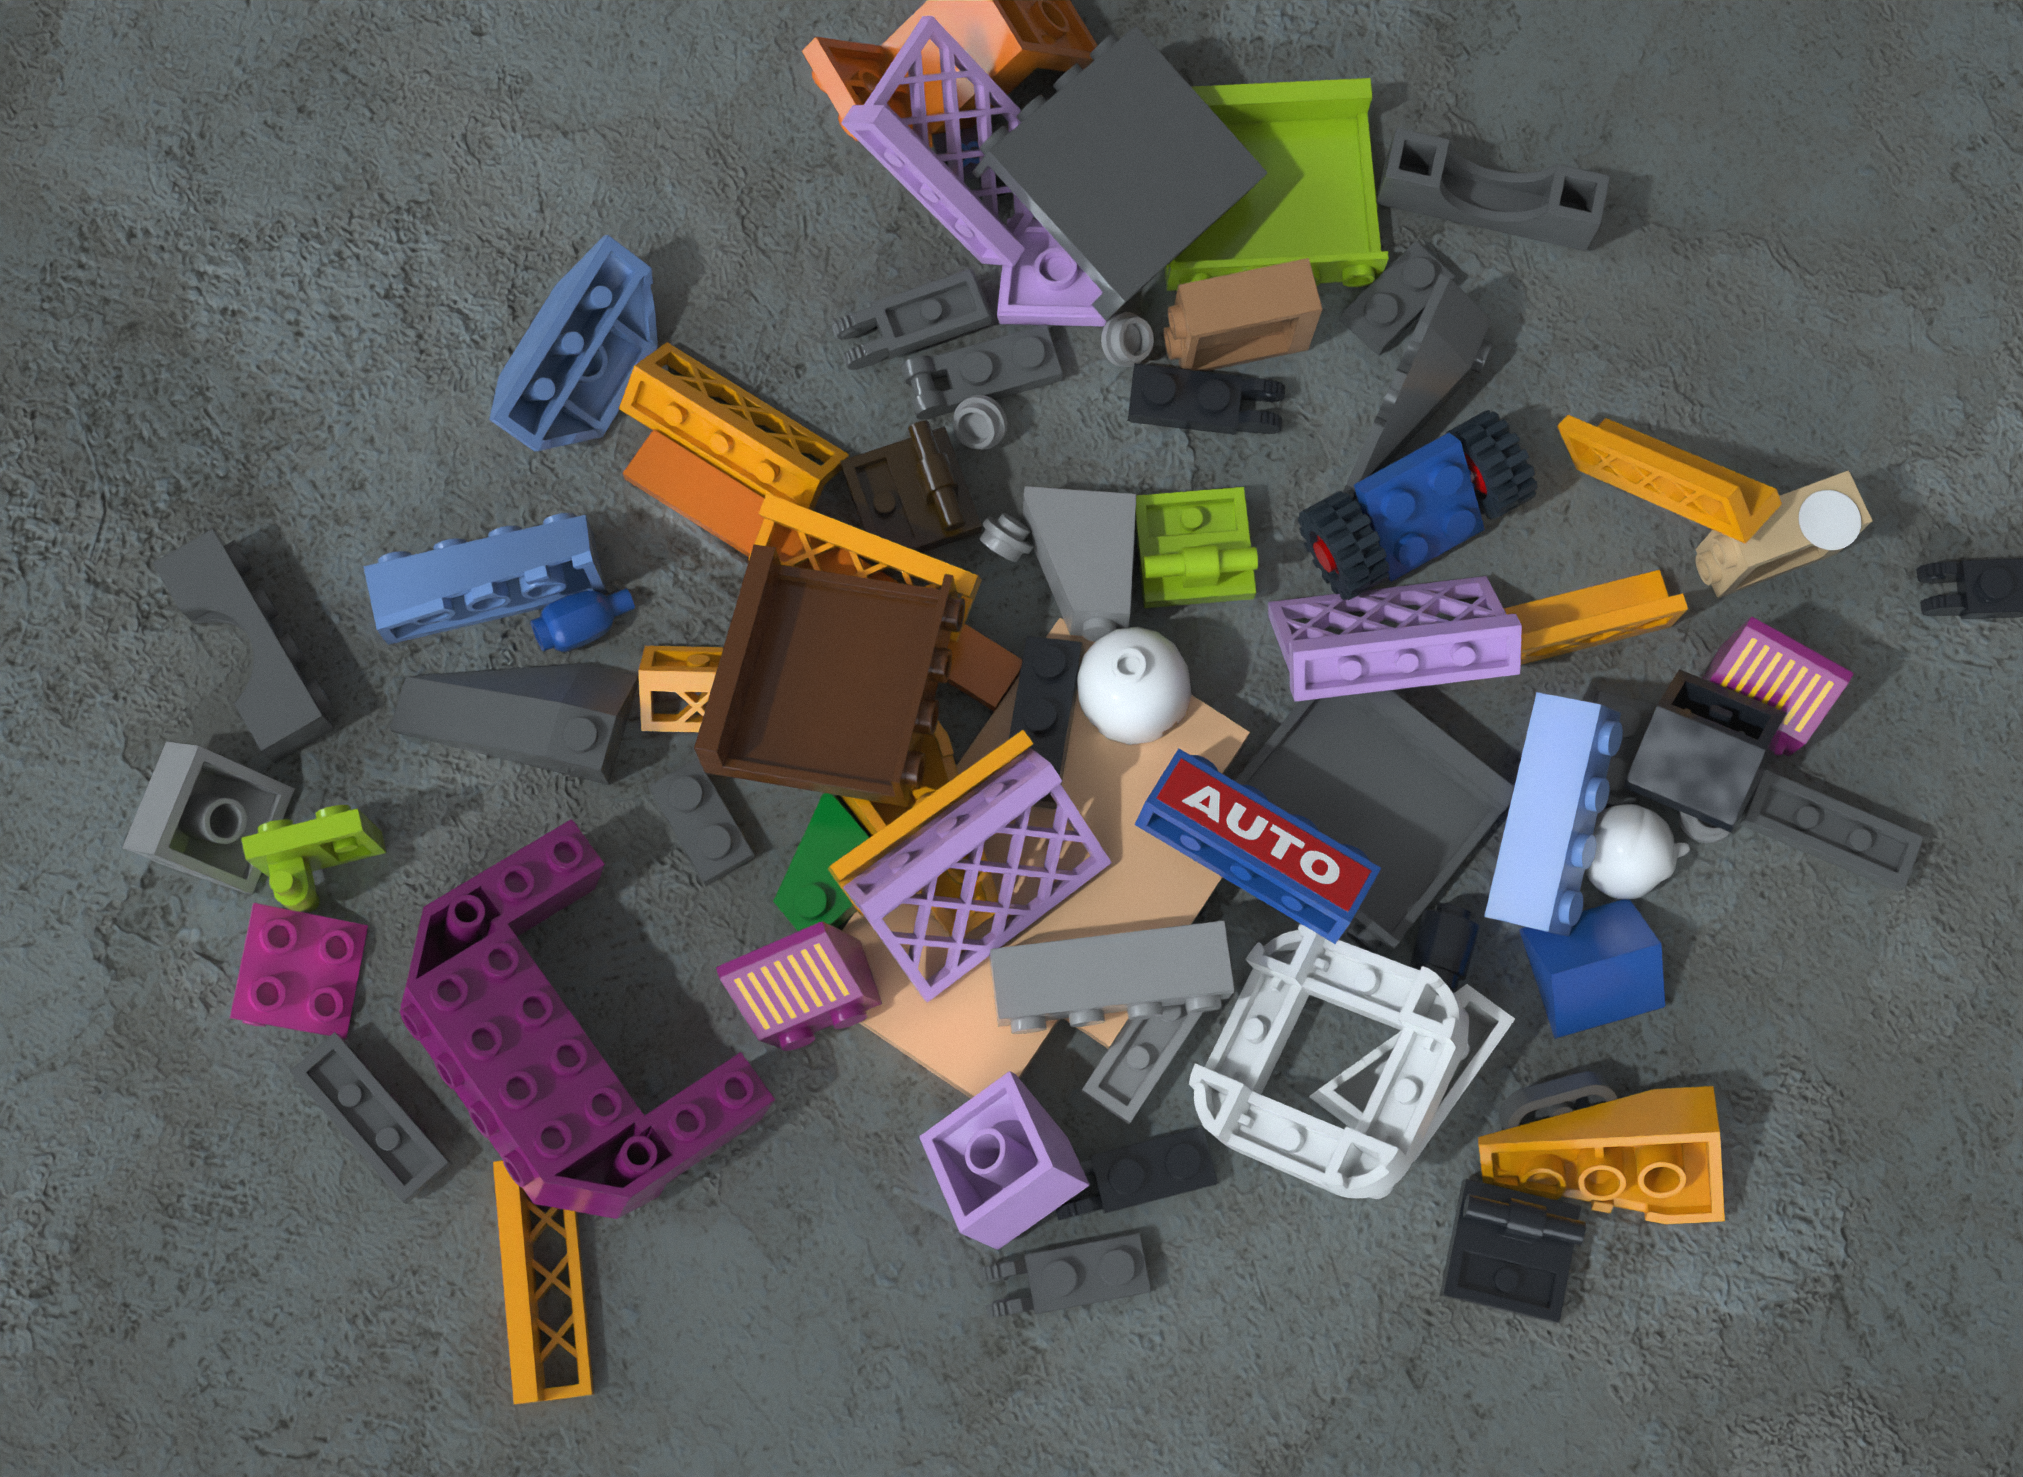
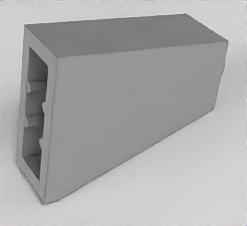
M1025 486L1022 523L1030 529L1028 538L1034 545V552L1070 635L1083 636L1089 641L1096 642L1097 639L1116 629L1128 628L1131 610L1136 494Z

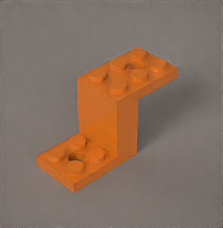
M927 0L881 46L815 37L802 50V53L812 68L814 82L828 95L839 113L838 121L842 129L855 141H858L841 122L852 105L865 104L922 16H933L1006 95L1036 68L1066 72L1077 63L1084 70L1093 62L1089 55L1098 45L1070 0ZM929 38L921 51L923 75L941 73L939 48ZM967 77L956 78L958 110L976 109L974 85ZM942 80L924 82L926 115L944 113ZM909 84L898 85L887 102V105L900 118L912 117ZM976 117L960 118V130L972 128L976 125ZM945 120L927 123L930 148H932V135L946 132ZM913 124L908 125L913 130Z

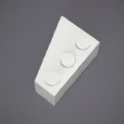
M1468 984L1454 993L1469 1015L1466 1048L1413 1162L1418 1158L1515 1020V1018ZM1401 1031L1319 1088L1309 1098L1355 1130Z

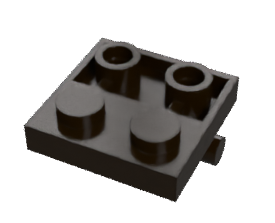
M919 421L908 428L911 438L840 461L844 478L864 531L920 553L982 533V525L945 426L932 430L929 421Z

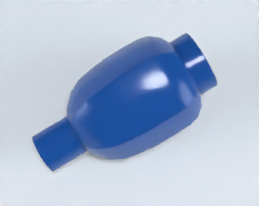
M627 588L608 596L598 591L586 590L550 602L544 606L540 617L531 620L530 624L537 643L543 652L552 648L560 652H569L604 636L612 627L615 617L635 609V605Z

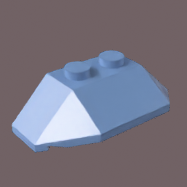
M609 235L603 236L555 285L501 371L489 420L534 452L603 437L619 411V406L634 365L658 348L655 306L650 285L653 284L652 268Z

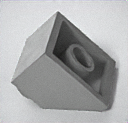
M166 742L122 848L169 868L252 895L261 871L246 861L241 837L257 834V827L264 823L283 819L295 788L203 747Z

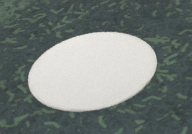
M1822 490L1810 495L1801 505L1799 525L1804 536L1815 546L1826 550H1838L1847 547L1857 538L1861 529V515L1856 504L1848 496L1838 491Z

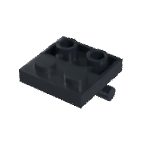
M1470 1179L1462 1180L1439 1296L1546 1322L1560 1323L1574 1244H1582L1586 1231V1223L1579 1221L1581 1206Z

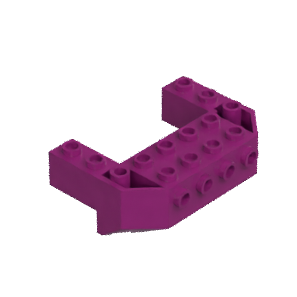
M570 819L423 907L399 1012L408 1031L416 1040L421 1042L433 1059L443 1081L451 1089H454L468 1109L476 1128L485 1138L489 1139L499 1153L511 1178L518 1186L524 1189L534 1204L618 1219L654 1200L662 1193L667 1183L760 1121L775 1101V1098L740 1052L645 1116L517 938L519 935L595 890L605 864L575 822Z

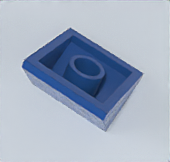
M1623 899L1582 911L1578 922L1571 927L1569 937L1529 927L1519 930L1555 1039L1665 1007L1662 945L1630 899Z

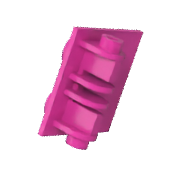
M253 903L230 1018L242 1020L243 1024L266 1027V1025L325 1036H331L336 1032L343 1039H346L368 925Z

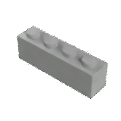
M1225 921L990 949L989 959L998 1027L1011 1025L1012 1034L1044 1031L1047 1029L1046 1021L1069 1018L1070 1027L1097 1025L1105 1022L1104 1014L1122 1011L1128 1012L1129 1020L1155 1018L1163 1015V1006L1186 1004L1187 1013L1212 1011L1222 1008L1221 999H1229L1235 991Z

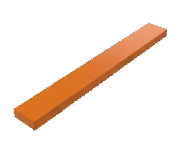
M653 429L622 473L624 479L749 557L764 517L759 515L764 498ZM777 524L768 547L776 548L779 559L785 562L806 553L798 532ZM808 536L813 549L826 544V542ZM837 547L817 556L820 567L824 572L850 576L858 573L849 551ZM860 558L864 569L872 567V565ZM810 560L796 566L814 570ZM878 572L868 577L869 579L899 583L883 572ZM964 624L958 642L949 640L947 649L952 650V665L947 682L995 711L1020 675L1022 659Z

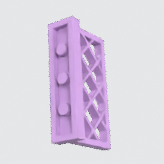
M922 16L865 104L852 105L841 124L982 264L1015 266L1025 250L1019 243V239L1034 215L1013 193L1015 214L1007 226L998 218L997 194L1012 191L1006 185L996 186L995 172L991 168L981 175V189L971 190L964 183L962 159L979 157L981 161L985 155L980 149L962 151L959 119L976 117L978 145L980 148L992 135L991 115L1002 114L1008 121L1009 132H1011L1021 123L1017 119V115L1021 110L933 16ZM930 38L939 48L941 73L923 75L921 51ZM967 77L974 85L976 109L958 110L956 78ZM942 80L944 113L926 115L924 82ZM900 84H909L912 117L900 118L887 105V102ZM945 120L947 153L936 155L929 147L927 123ZM913 124V130L908 125Z
M1487 576L1367 590L1349 601L1341 599L1340 594L1268 602V616L1290 672V691L1294 702L1520 674L1522 625L1516 614H1506ZM1474 597L1479 598L1473 604L1457 600ZM1417 605L1421 608L1415 611L1402 606ZM1360 611L1366 614L1358 617L1348 613ZM1440 612L1456 618L1448 621L1435 616ZM1307 618L1310 621L1304 624L1291 619ZM1386 619L1400 625L1393 628L1380 624V622ZM1328 626H1332L1345 631L1338 635L1325 629Z
M1028 748L843 887L927 1003L990 956V949L1002 947L1112 863L1060 784L1062 779L1052 764L1031 748ZM1050 793L1057 804L1053 827L1027 826L1031 807ZM1016 818L1015 824H1010ZM1067 820L1074 831L1065 830ZM995 833L1012 834L1006 863L981 861L984 843ZM1025 836L1050 839L1044 867L1019 865ZM1063 840L1082 842L1090 857L1073 870L1056 869ZM969 854L968 859H963V857ZM949 868L966 870L960 898L934 896L938 876ZM978 871L1004 874L998 902L972 900ZM1016 875L1041 878L1037 897L1026 905L1010 904ZM922 889V893H921V894H915V893H917L919 890ZM902 903L919 905L913 933L893 932L882 918ZM931 906L957 909L951 937L925 935ZM970 910L995 913L991 932L980 940L964 939ZM900 944H910L909 954L905 952ZM923 946L949 948L945 966L925 980L918 970Z

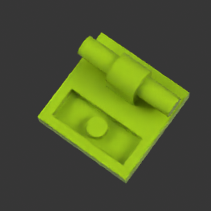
M1244 487L1136 495L1135 530L1144 608L1250 600L1255 598L1254 570L1258 569V554L1256 547H1251Z
M335 805L317 811L315 813L316 819L297 824H293V820L290 819L264 823L257 827V834L241 837L245 859L269 877V885L277 901L292 911L312 912L317 909L320 902L319 896L316 893L312 871L386 853L382 831L358 808L351 810L349 805Z

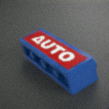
M1179 748L1145 801L1134 824L1336 944L1351 923L1381 870V867L1369 861L1367 855L1360 849L1352 845L1338 843L1320 832L1317 826L1306 817L1289 814L1269 802L1267 797L1257 788L1245 784L1240 785L1218 772L1216 766L1208 759L1198 755H1189Z

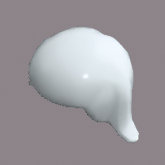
M1634 804L1612 806L1604 809L1597 815L1593 832L1596 838V853L1591 866L1585 869V873L1592 884L1604 894L1617 899H1636L1646 895L1661 881L1671 877L1676 868L1677 858L1687 854L1690 848L1687 843H1674V836L1668 823L1656 812Z

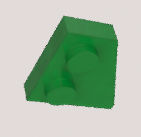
M824 793L821 796L773 900L797 931L821 921L838 928L857 912L828 868L869 839V836L833 794Z

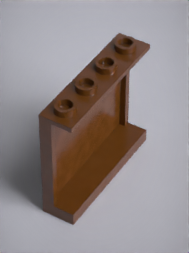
M754 544L694 746L704 772L907 807L911 788H919L921 786L925 773L926 755L921 752L925 734L933 735L936 730L939 716V701L934 700L938 683H947L950 675L952 650L947 648L951 632L959 633L964 620L965 600L964 598H958L953 575H944L940 590L781 565L775 547Z

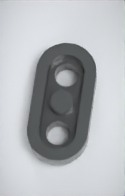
M1580 1072L1515 1091L1503 1102L1499 1112V1120L1504 1130L1618 1098L1602 1075L1596 1072Z

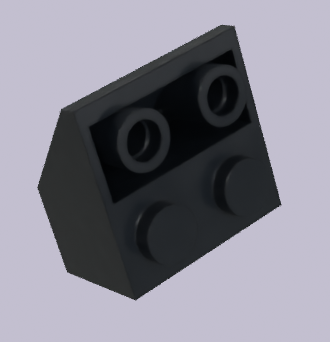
M1679 669L1655 709L1626 777L1624 788L1731 833L1774 757L1787 712Z

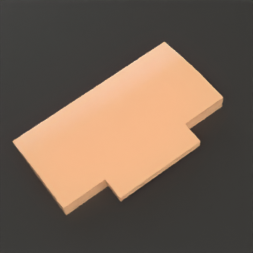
M1062 618L1058 619L1046 637L1082 642L1084 654L1095 643L1085 639L1083 636L1070 635ZM1019 677L956 766L958 774L964 772L1009 739ZM1077 691L1062 787L1112 863L1002 947L1191 925L1223 877L1134 824L1145 801L1178 748L1189 755H1198L1208 759L1216 766L1218 772L1224 775L1245 744L1250 732L1191 695L1185 716L1178 724L1176 721L1171 728L1162 732V737L1153 742L1129 745L1106 738L1099 732L1096 726L1090 723L1088 717L1085 716L1081 709ZM1032 806L1027 826L1052 828L1056 809ZM1016 818L1010 824H1015ZM1067 820L1065 830L1074 831ZM995 833L985 841L984 851L987 861L1006 863L1012 834ZM1025 836L1019 865L1044 867L1050 839ZM1063 840L1056 869L1073 870L1090 857L1083 843ZM991 872L999 896L1004 874ZM1016 875L1010 904L1026 905L1036 898L1041 878ZM902 903L882 919L893 932L913 933L919 905ZM855 912L842 930L861 941L882 1001L881 1005L866 1011L867 1018L860 1022V1024L971 1099L1009 1071L1016 1074L1020 1079L1060 1020L1046 1021V1030L1027 1034H1012L1011 1025L998 1027L989 956L927 1003L864 915L860 916L858 912ZM930 912L925 935L949 937ZM994 915L965 935L964 939L980 940L991 932ZM900 944L905 952L909 954L910 944ZM923 946L918 970L925 980L945 966L949 948ZM1127 1011L1104 1014V1023L1076 1028L1109 1049L1128 1021Z

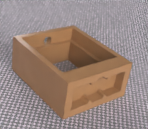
M1309 258L1178 285L1175 304L1168 307L1170 327L1164 328V340L1169 359H1178L1180 369L1206 372L1309 350L1322 312V305Z

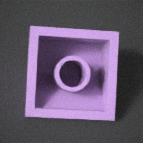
M1011 1071L919 1136L959 1232L997 1250L1090 1185L1068 1137L1018 1076Z

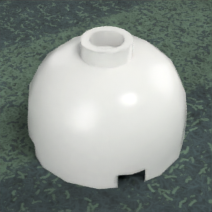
M1141 627L1116 629L1097 639L1084 654L1077 677L1080 706L1090 723L1096 726L1099 732L1106 738L1129 745L1153 742L1162 737V732L1171 728L1176 721L1178 724L1185 716L1192 695L1188 666L1177 647L1159 632Z

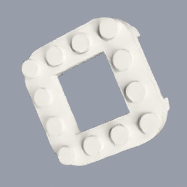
M1299 924V930L1284 933L1268 942L1265 946L1258 942L1247 956L1246 961L1253 969L1205 1067L1194 1064L1189 1085L1194 1089L1195 1108L1202 1126L1224 1145L1241 1154L1342 1197L1381 1199L1392 1191L1394 1185L1402 1179L1414 1161L1466 1048L1469 1015L1456 995L1441 977L1424 966L1417 970L1340 940L1334 944L1304 925ZM1309 995L1401 1030V1034L1355 1130L1347 1126L1344 1130L1261 1095Z

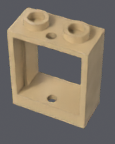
M1849 470L1780 495L1782 505L1746 544L1712 530L1695 549L1697 552L1696 567L1703 582L1706 585H1712L1717 599L1834 556L1842 550L1819 548L1812 544L1801 531L1799 525L1801 505L1815 492L1833 490L1848 496L1856 504L1860 512V532L1872 522V518Z

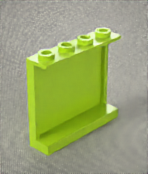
M1371 78L1192 86V89L1267 171V174L1242 199L1165 267L1166 290L1176 291L1180 284L1309 258L1316 287L1321 283L1342 282L1347 287H1363L1373 283L1384 272L1389 257L1388 251H1381L1368 122V110L1373 98Z

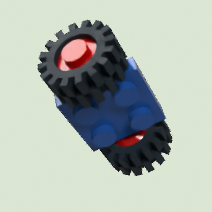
M1486 410L1449 430L1442 437L1354 484L1359 504L1356 501L1352 502L1351 496L1346 492L1338 491L1299 513L1298 523L1301 525L1299 530L1301 536L1307 541L1304 543L1307 552L1312 553L1314 557L1312 562L1316 569L1320 568L1322 578L1327 584H1331L1332 591L1336 595L1340 594L1341 599L1349 601L1386 579L1392 582L1484 531L1485 528L1481 514L1486 513L1487 518L1497 519L1536 496L1537 481L1532 477L1536 474L1534 467L1526 461L1530 457L1526 449L1521 450L1518 444L1520 439L1517 434L1509 432V424L1505 419L1500 421L1499 414L1494 411L1490 413V410Z

